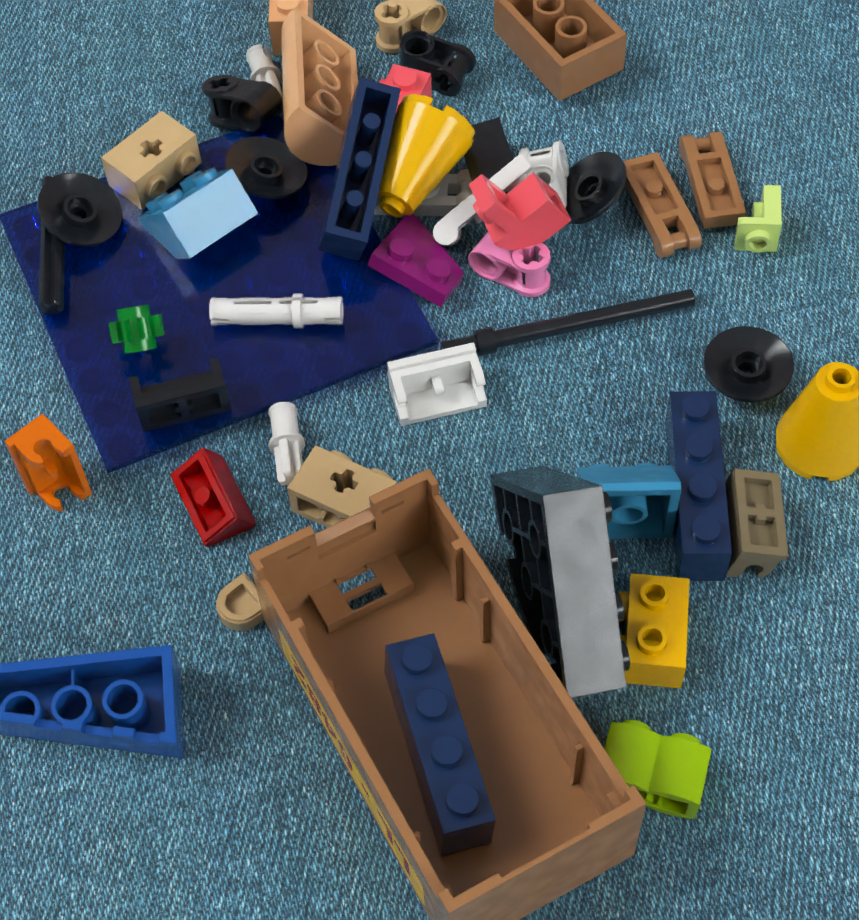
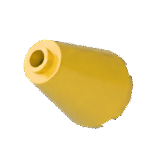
M410 94L404 96L395 114L377 200L380 202L379 207L385 213L394 217L411 215L471 148L474 141V128L464 116L448 105L445 106L443 111L431 106L433 98L425 95Z
M832 362L821 367L778 422L776 428L777 454L784 464L799 476L812 479V476L828 477L827 481H837L851 475L859 467V371L847 363Z

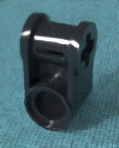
M421 30L409 31L399 41V65L431 73L432 90L444 96H456L462 88L464 76L475 68L476 57L469 48L462 44L446 41Z
M219 75L207 79L202 84L203 93L208 96L211 113L209 114L210 124L217 128H233L246 132H255L282 108V98L279 91L272 84L265 81L240 79L231 75Z

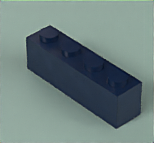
M359 78L350 104L318 251L356 261L360 260L368 243L401 91L400 88Z
M716 391L670 392L665 418L668 465H672L681 481V495L673 530L677 578H688L690 581H725L732 549Z
M432 633L385 645L384 673L441 857L491 843L496 819L435 634Z

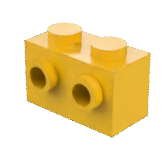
M631 573L628 591H619L624 607L623 620H625V635H620L621 641L625 642L630 658V668L628 671H624L626 683L681 689L686 670L690 579Z

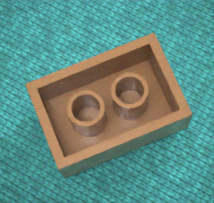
M494 0V32L558 101L624 69L627 34L594 0Z

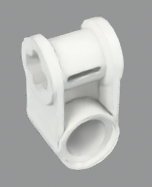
M555 141L552 147L529 151L528 148L520 149L519 154L521 153L533 168L527 175L529 176L534 172L558 193L566 209L569 165L562 141Z

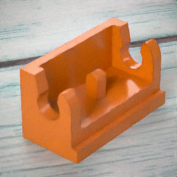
M43 413L4 441L25 489L30 495L36 493L52 510L63 511L60 500L54 497L56 491L61 488L70 489L72 495L82 501L92 494L74 445Z

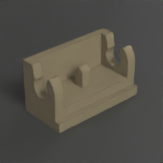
M734 468L725 482L732 549L726 576L738 577L744 572L746 567L758 565V577H764L770 574L780 561H786L789 557L780 474Z

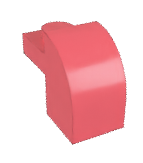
M534 172L507 194L483 174L469 184L476 199V202L473 204L474 210L484 221L493 243L503 249L518 250L540 244L571 221L558 193Z

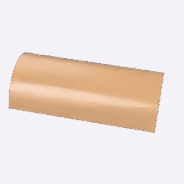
M294 8L285 18L281 29L285 142L289 150L304 162L318 166L337 165L351 100L358 84L356 49L297 8Z

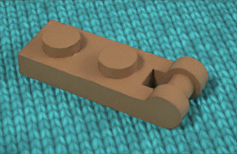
M708 132L707 137L694 138L693 134L680 136L679 154L681 160H684L703 229L737 225L738 218L746 217V210L722 132Z
M655 152L623 161L627 171L625 187L653 240L657 256L664 258L673 255L674 250L685 248L689 251L701 247L702 239L699 228L659 153ZM677 226L679 232L670 234L667 228Z

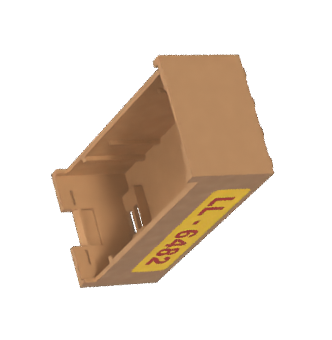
M428 468L370 496L369 508L317 533H314L311 526H307L249 554V562L265 623L429 919L519 920L632 857L635 854L646 802L635 785L628 787L439 494V483ZM370 569L372 570L376 578L344 594L341 593L338 585ZM381 585L386 595L354 611L351 610L347 602ZM432 633L435 634L496 819L491 843L442 857L384 673L385 645Z

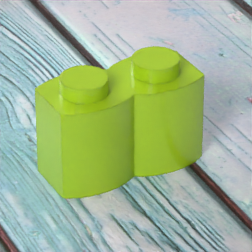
M628 719L622 721V723L611 722L604 749L628 787L635 785L645 800L646 806L655 811L675 817L695 819L701 803L712 749L701 744L698 738L689 734L660 735L651 731V728L641 721Z

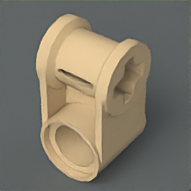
M387 0L381 2L374 10L375 21L379 24V31L375 36L376 46L385 53H399V41L405 33L412 30H421L430 35L434 34L446 20V7L438 0Z

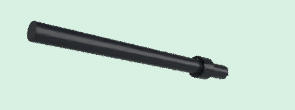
M692 289L495 331L488 327L474 330L472 336L440 342V347L442 350L474 342L477 355L483 356L496 353L497 348L691 307L695 305V296Z

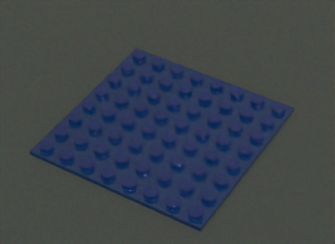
M284 113L272 117L255 132H246L238 129L199 143L198 147L202 163L191 174L184 176L166 192L170 194L178 189L182 190L179 183L197 171L203 173L215 167L217 172L224 171L225 156L232 144L241 139L268 137L286 144L284 138ZM305 162L307 167L306 182L298 193L287 198L265 199L247 193L258 214L193 257L186 259H176L142 226L138 217L149 211L147 207L141 210L110 187L117 195L122 207L121 225L117 233L109 241L97 246L81 247L65 242L64 310L59 315H44L41 312V307L38 305L41 219L37 210V201L0 214V221L108 473L266 412L275 403L294 401L383 366L389 361L401 359L438 344L435 333L410 290L368 266L371 254L382 243L372 225L368 243L359 261L318 251L337 165L318 166ZM107 177L99 179L109 186ZM294 293H303L304 297L314 298L343 297L344 319L342 325H304L303 329H294L293 325L284 324L212 326L209 317V304L212 297L283 298L293 297ZM149 304L151 315L161 314L165 335L155 337L157 344L155 349L124 354L122 342L112 344L108 323L118 321L116 309ZM218 356L231 411L143 433L129 377L138 375L141 386L145 387L211 370L209 358Z

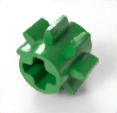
M149 304L116 309L118 321L108 323L112 344L122 342L124 354L157 348L155 337L165 335L161 314L151 315Z

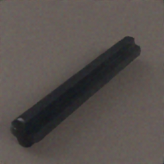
M45 176L42 180V187L53 177ZM41 221L38 305L41 307V312L44 315H59L64 310L65 242L52 235Z

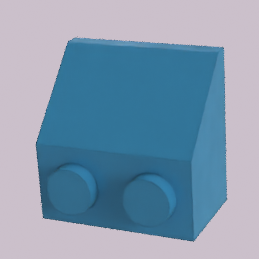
M641 463L636 466L611 467L606 464H594L589 467H577L578 478L602 485L603 492H607L610 498L612 519L610 522H607L609 539L672 538L681 495V481L672 465L657 466L653 463Z

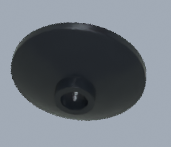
M248 137L241 139L230 146L225 156V170L233 169L244 190L260 198L283 199L293 196L303 188L306 182L307 167L305 162L296 157L289 150L287 144L272 138Z
M611 152L593 153L584 157L569 169L566 211L571 218L569 224H583L596 219L605 213L618 199L627 177L626 166L619 156Z
M71 172L57 175L44 184L38 196L37 210L43 225L52 235L68 244L81 247L103 244L117 233L121 225L122 207L117 195L103 181L88 174Z
M751 326L730 328L716 335L708 344L703 360L706 377L712 386L723 395L741 402H763L778 396L787 388L794 372V360L788 346L775 334Z

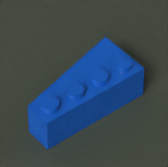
M165 645L1 663L0 735L185 759L179 661L172 646Z

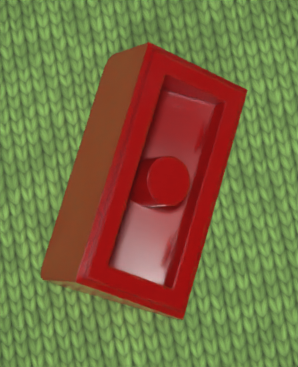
M202 447L170 474L204 546L210 547L245 532L256 525V521L224 458L220 454Z

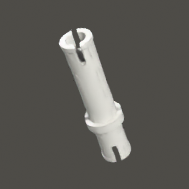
M294 293L293 297L283 298L212 297L209 304V317L212 326L284 324L293 325L294 329H303L304 325H342L344 305L342 296L314 298L304 297L303 293Z

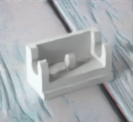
M474 342L387 362L389 389L401 426L487 407V398L482 386L486 385Z

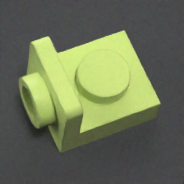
M763 185L761 202H753L752 217L738 218L734 241L735 250L756 253L777 252L782 227L781 185Z

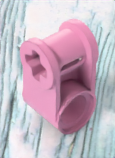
M487 232L468 255L470 266L479 276L512 289L521 296L538 297L547 292L550 287V274L546 270L550 263V250L543 243L524 249L508 250L495 245L489 232Z

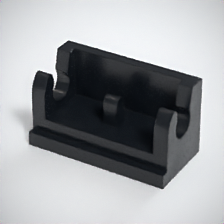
M499 117L471 125L475 131L474 141L471 148L464 155L471 181H474L481 174L490 179L513 160Z
M218 356L209 358L211 370L145 387L141 386L138 375L129 377L143 433L231 411Z

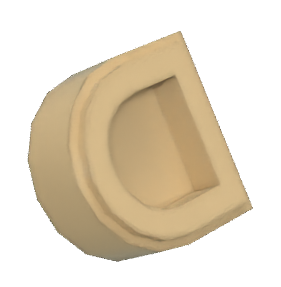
M242 573L219 592L216 600V609L222 624L227 628L235 631H246L264 620L256 586L245 573Z

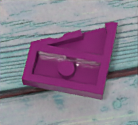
M413 213L405 215L374 250L368 263L369 267L439 307H442L457 289L464 275V271Z

